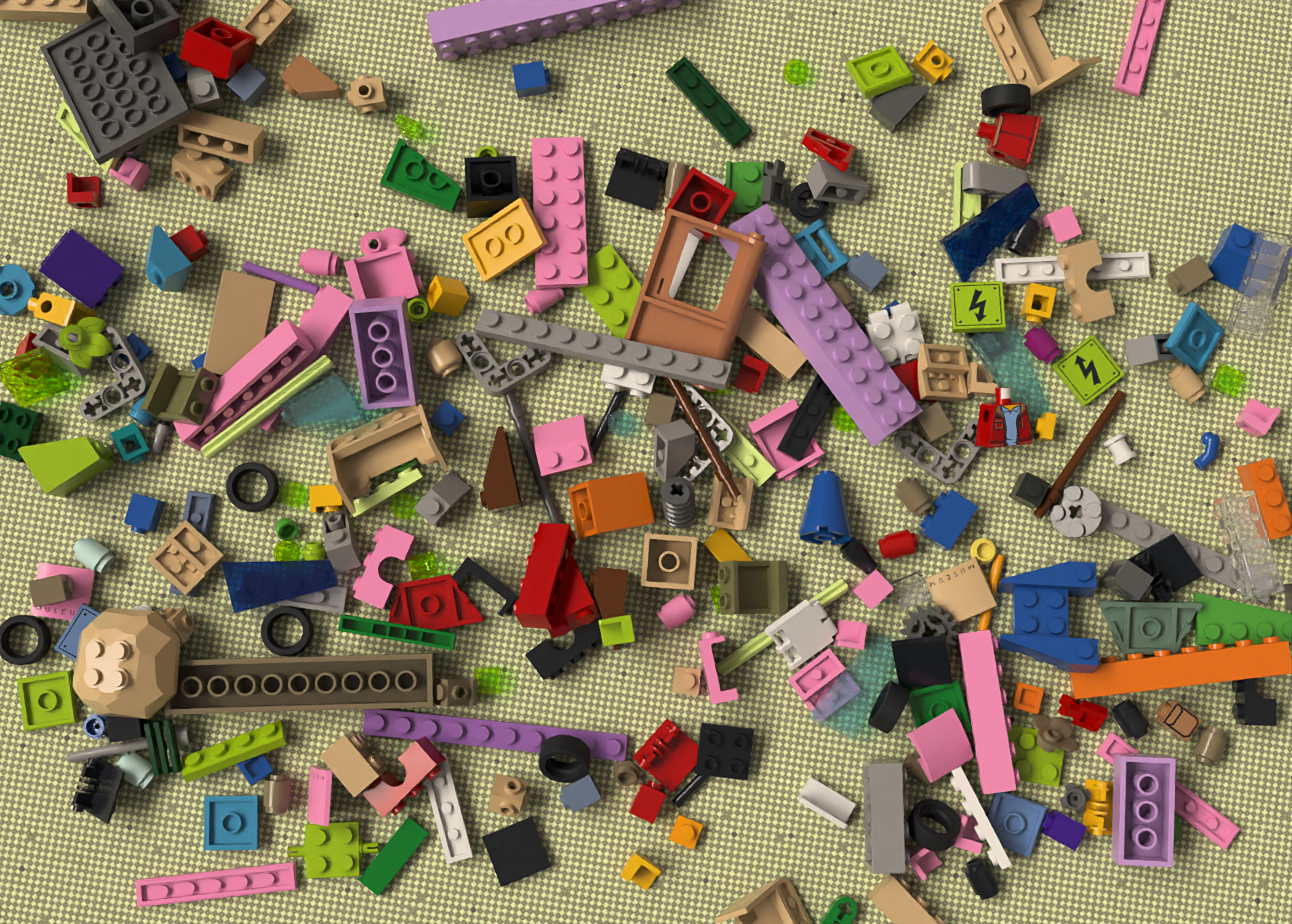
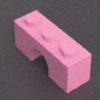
M385 524L384 529L379 528L374 538V542L377 543L373 553L369 552L363 564L366 567L362 577L358 576L354 583L353 591H356L354 598L386 610L397 585L385 580L382 575V566L388 559L394 557L408 561L417 537Z

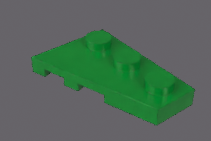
M399 138L381 179V187L453 214L462 192L461 187L439 169L433 167L418 152L416 153L406 142Z

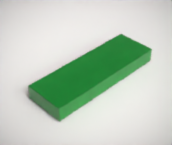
M408 816L358 880L379 896L430 832L411 816Z

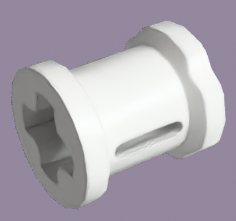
M1124 432L1103 442V445L1108 446L1115 459V466L1136 455V452L1131 451L1124 439Z

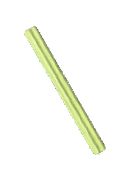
M326 355L320 357L201 447L203 455L209 460L213 459L333 368V362Z
M839 579L808 602L817 598L824 608L849 591V587L843 579ZM762 632L721 660L715 667L721 676H725L774 641L765 632Z

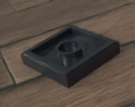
M945 635L892 641V652L899 685L905 688L952 683Z
M532 816L482 836L501 887L551 867Z

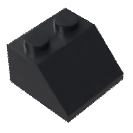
M516 156L464 158L467 219L490 218L519 199Z

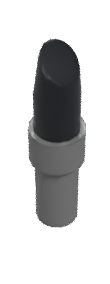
M161 420L157 425L156 434L149 449L150 452L160 453L164 440L170 431L171 422Z

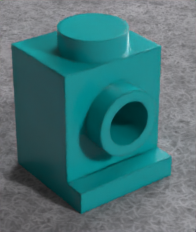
M135 422L109 434V438L112 440L123 463L130 461L131 465L146 458L144 453L148 452L149 448ZM128 441L133 442L135 448L131 451L125 448V443Z

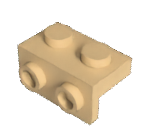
M262 0L238 26V29L257 37L255 46L262 51L265 47L270 48L277 41V33L282 28L287 29L295 20L293 16L295 10L283 0Z
M184 147L172 158L171 175L211 202L216 199L217 190L233 176L234 168L207 152Z
M715 475L707 526L732 531H746L751 519L749 511L751 500L755 493L754 479L732 477L741 493L740 496L732 499L723 482H719Z

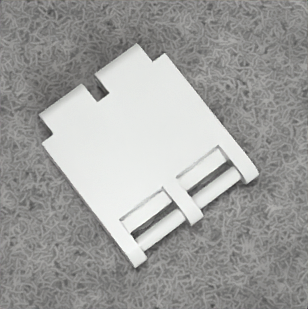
M907 302L890 307L891 316H888V312L885 309L869 314V323L865 324L869 340L890 367L898 364L903 365L907 361L918 358L919 347L922 343H925L917 311L914 308L911 309Z
M816 598L810 602L805 599L769 625L764 632L773 639L777 645L776 650L784 655L788 661L787 666L790 670H793L833 642L832 636L838 632V629ZM776 633L779 634L783 641L780 642V640L776 636ZM787 650H789V651L791 652V654L793 655V658H791V656L789 655V653L787 652Z

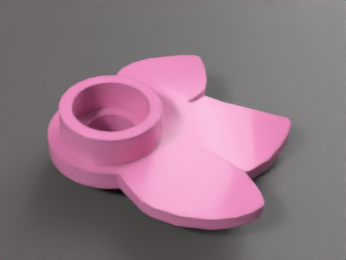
M386 228L380 233L368 232L361 238L360 248L366 256L397 248L406 240L407 234L397 228ZM370 240L378 242L377 249L369 247L368 243Z

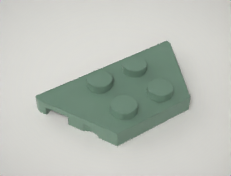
M1098 600L1099 607L1114 640L1123 654L1141 652L1143 654H1154V651L1170 649L1171 654L1177 653L1181 646L1182 638L1187 635L1191 628L1190 623L1197 610L1200 612L1202 608V603L1195 601Z

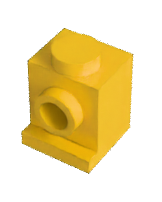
M930 40L915 57L911 67L932 85H935L939 79L944 81L953 71L950 66L954 60L934 45L935 42L933 40ZM932 59L936 61L939 65H934L932 63Z
M1030 283L1025 287V296L1020 316L1026 317L1027 323L1041 325L1042 321L1046 322L1049 320L1057 288ZM1033 302L1039 305V310L1032 309Z
M334 484L309 486L311 513L320 514L321 508H323L325 513L339 512V507L346 506Z

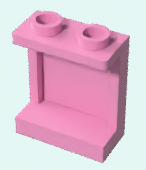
M406 245L344 262L355 300L406 296V299L420 296V290L424 289L420 274L415 275L412 265L416 264L413 250H407Z
M794 399L747 426L761 453L778 469L774 473L777 480L783 477L785 481L799 475L797 469L804 465L808 469L822 461L820 456L825 453L823 449H820L814 437L800 462L776 450L799 408Z
M718 631L703 633L702 639L697 640L708 695L712 705L739 699L737 688L734 686L721 689L719 686L711 645L726 641L725 635H719Z

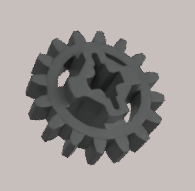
M927 603L924 610H922L920 605H917L918 612L914 613L909 610L910 619H902V623L907 627L900 629V634L907 635L903 640L928 637L927 635H922L925 632L924 621H926L931 629H936L933 631V636H940L947 631L946 645H956V641L951 638L958 635L957 630L951 629L956 624V621H948L950 612L946 611L942 614V607L940 605L935 610L932 609L930 603ZM927 615L936 616L940 618L942 621H931L928 619ZM919 619L918 629L911 633L914 622Z

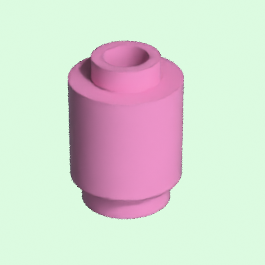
M308 247L306 252L301 253L300 267H303L304 273L327 277L337 275L339 255L334 254L333 251Z
M679 593L663 605L657 615L667 629L671 630L673 627L678 628L696 613L693 609L697 606L688 594L683 597Z

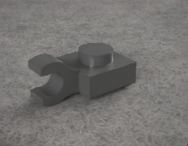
M776 159L775 167L772 162H764V172L768 176H763L762 202L776 207L786 206L787 181L783 180L784 161Z

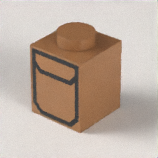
M1173 700L1163 702L1156 710L1157 716L1154 719V722L1177 739L1188 742L1203 721L1179 702Z

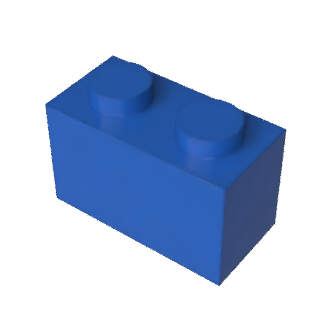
M952 489L946 493H940L934 502V505L937 506L932 515L927 513L919 525L922 527L919 534L944 551H949L978 508V506Z

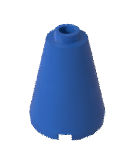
M821 471L820 475L814 477L799 536L802 541L822 545V541H831V545L845 544L851 541L852 532L841 479L833 471Z

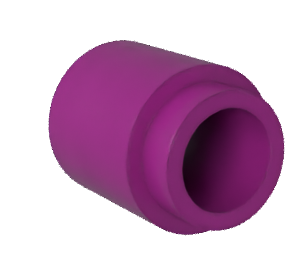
M1034 326L1023 336L1026 339L1023 345L1039 361H1043L1045 364H1048L1062 351L1058 347L1059 343L1043 326L1039 329Z

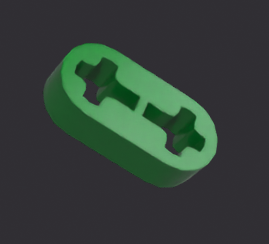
M847 895L836 897L819 924H833L835 920L837 921L836 924H851L857 913L855 901ZM847 901L850 902L848 906L851 911L849 913L844 912L838 918L841 911L838 905L840 903L846 904Z

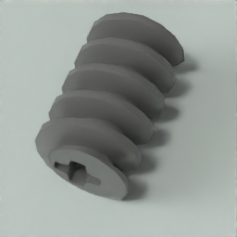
M672 477L667 479L661 487L664 516L670 526L685 528L691 525L696 517L694 487L686 478Z

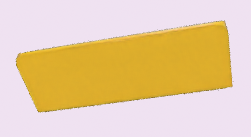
M719 528L703 543L718 562L753 561L725 529Z

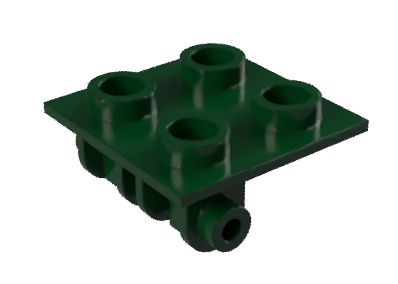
M1 401L0 455L25 463L18 449L30 446L28 445L29 442L36 444V441L30 440L32 435L39 436L33 430H40L41 424L44 421L42 419L43 414Z

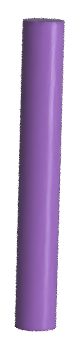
M248 261L243 266V271L316 295L320 289V286Z

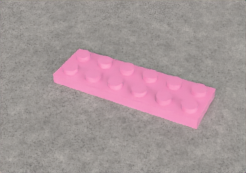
M583 137L532 138L534 217L548 243L535 252L536 288L588 287Z

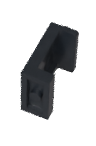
M467 557L451 578L457 583L465 585L470 577L475 575L506 599V604L498 614L501 617H506L507 614L513 616L514 604L519 599L520 594L475 559Z

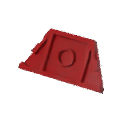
M452 574L398 583L388 622L440 630L483 622L484 617L461 586L451 578Z

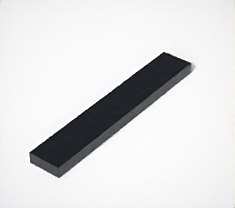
M853 317L862 331L868 336L865 323ZM818 373L776 449L797 462H800L835 397Z

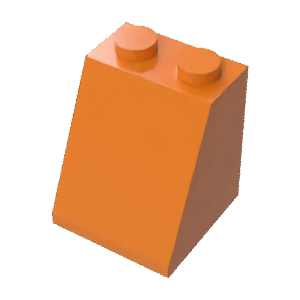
M639 472L590 480L568 488L577 539L653 524L655 511L650 503L648 493L650 486L645 478V473Z

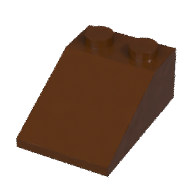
M503 426L497 428L483 481L484 491L480 492L482 506L485 509L488 508V511L492 514L523 507L507 431Z
M596 567V572L590 573L589 588H594V596L603 619L624 615L628 570ZM620 644L613 645L614 650H620Z

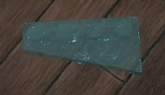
M1008 310L1005 312V331L977 332L967 339V342L999 387H1011V401L1025 402L1030 423L1047 411L1049 407L1012 313Z
M874 633L865 644L864 650L861 649L807 718L856 740L892 661V640Z

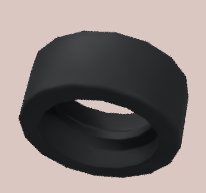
M1001 84L985 89L981 92L982 114L987 117L997 118L1000 113L1021 115L1031 110L1030 88L1023 84Z
M255 462L243 463L235 467L229 474L226 482V494L230 502L238 509L248 512H261L269 508L275 502L279 492V482L275 473L267 466ZM249 472L260 473L265 477L268 484L266 495L258 502H246L238 493L237 485L240 478Z
M280 606L271 610L261 625V638L264 645L272 653L279 656H292L303 652L310 645L314 635V625L310 616L304 610L292 606ZM284 615L297 618L303 628L301 639L292 646L284 647L279 645L272 635L274 622Z
M17 615L8 618L0 625L1 658L14 665H29L45 657L51 645L52 638L48 626L36 616ZM22 624L33 627L38 636L36 649L25 656L14 653L9 645L11 631L16 626Z
M890 680L878 696L870 713L868 724L886 734L890 733L906 706L910 690Z
M556 735L543 742L540 748L539 769L544 776L556 782L571 783L584 778L587 774L590 749L581 739L571 735ZM567 755L575 758L577 761L565 763L553 759L552 756Z
M934 799L919 801L914 806L907 821L909 835L913 841L930 851L940 852L948 850L954 844L961 828V822L956 812L947 804ZM926 817L938 821L943 825L947 833H939L929 829L922 822L921 818Z

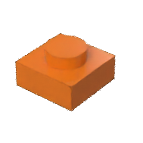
M1017 681L1010 707L1038 714L1044 688Z

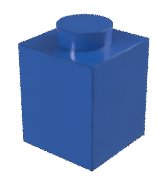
M543 61L512 65L518 98L548 93L547 85L551 84L549 69H544Z
M133 493L124 523L131 525V531L146 535L147 530L156 532L165 502Z

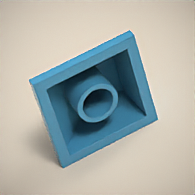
M157 225L153 229L147 248L145 272L150 282L156 284L161 291L180 292L183 290L192 264L163 229Z

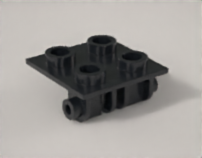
M621 147L620 151L617 152L616 162L604 195L653 211L669 163Z
M1174 533L1128 559L1154 578L1150 584L1152 586L1150 593L1156 601L1161 599L1164 602L1170 601L1173 598V592L1203 576Z
M702 722L699 733L700 739L695 774L748 781L754 729Z
M88 758V762H84L81 773L82 777L79 778L80 782L88 784V786L77 785L76 789L83 792H75L71 803L74 805L72 810L76 812H83L85 810L106 824H109L111 816L116 809L119 791L124 783L125 771L102 758Z

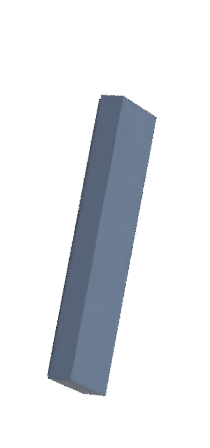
M188 490L182 523L186 520L208 540L216 494ZM171 583L170 592H169V593H171V594H177V595H183V594ZM200 584L188 596L198 597Z

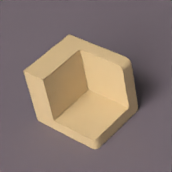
M970 362V370L966 376L968 396H994L997 383H993V366L977 365V362Z

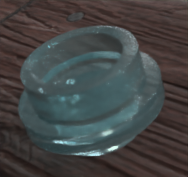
M617 410L610 415L608 426L615 435L624 436L632 431L634 419L628 411Z

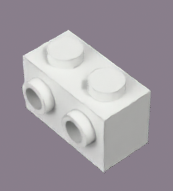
M604 364L600 382L602 385H605L604 388L607 390L619 392L621 389L629 391V395L644 399L645 396H651L656 375Z

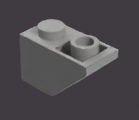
M347 510L323 517L325 550L335 573L361 566L359 547Z

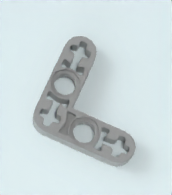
M115 326L104 327L100 334L108 338V334L115 335L112 342H110L113 350L116 349L115 347L122 346V349L105 355L118 380L81 402L80 414L88 421L102 419L142 396L150 388L148 375L123 332ZM120 354H125L129 357L130 361L127 368H122L118 365L117 360ZM134 379L141 380L139 388L130 389L129 391L125 388L135 382ZM112 389L118 390L121 394V400L117 404L111 402L109 398V393ZM104 403L105 406L97 408L95 410L96 413L89 412L91 405Z
M463 331L456 338V346L464 362L486 393L492 397L504 395L546 370L551 363L550 351L531 347L499 366L474 332ZM464 340L472 342L474 354L471 355V350L467 345L463 346ZM535 354L539 356L544 355V361L535 360ZM484 358L489 362V365L485 369H478L474 365L475 361ZM520 365L525 369V372L521 376H514L510 370L513 366ZM491 380L501 381L500 387L491 386Z
M683 386L686 393H693L691 399L696 404L703 403L695 409L698 416L703 409H708L712 413V420L708 424H702L721 456L735 441V429L697 388ZM676 400V403L682 409L680 403ZM718 420L720 421V423L716 426L721 431H728V433L726 434L728 438L727 441H719L718 438L720 437V433L716 429H712L711 432L708 430L709 428L714 426ZM700 441L695 445L692 457L696 463L701 465V468L695 465L690 470L691 477H683L684 469L682 468L675 477L686 478L689 482H693L712 464L710 458L707 461L700 459L698 452L703 446ZM689 459L688 462H687L684 466H685V467H688V466H690L694 461L691 460V459Z
M978 419L970 421L965 426L945 455L909 430L901 431L894 437V449L940 483H954L960 478L981 448V446H974L970 441L963 439L964 436L967 439L972 436L974 430L971 427L977 426ZM900 437H910L909 443L914 447L918 443L922 445L915 452L914 457L910 454L914 451L912 448L907 446L903 449L901 447ZM960 444H964L969 448V456L966 459H961L956 454V448ZM924 450L930 451L934 456L933 462L929 465L923 464L920 460V454ZM951 456L955 462L962 464L960 468L959 465H955L951 471L954 475L953 478L947 477L945 479L942 468L950 467L953 461L948 460V458Z

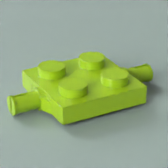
M360 821L329 823V826L305 824V842L303 846H288L287 851L298 852L287 853L288 858L304 857L306 879L361 876L363 854L379 853V848L369 849V847H378L379 842L363 843L360 835Z

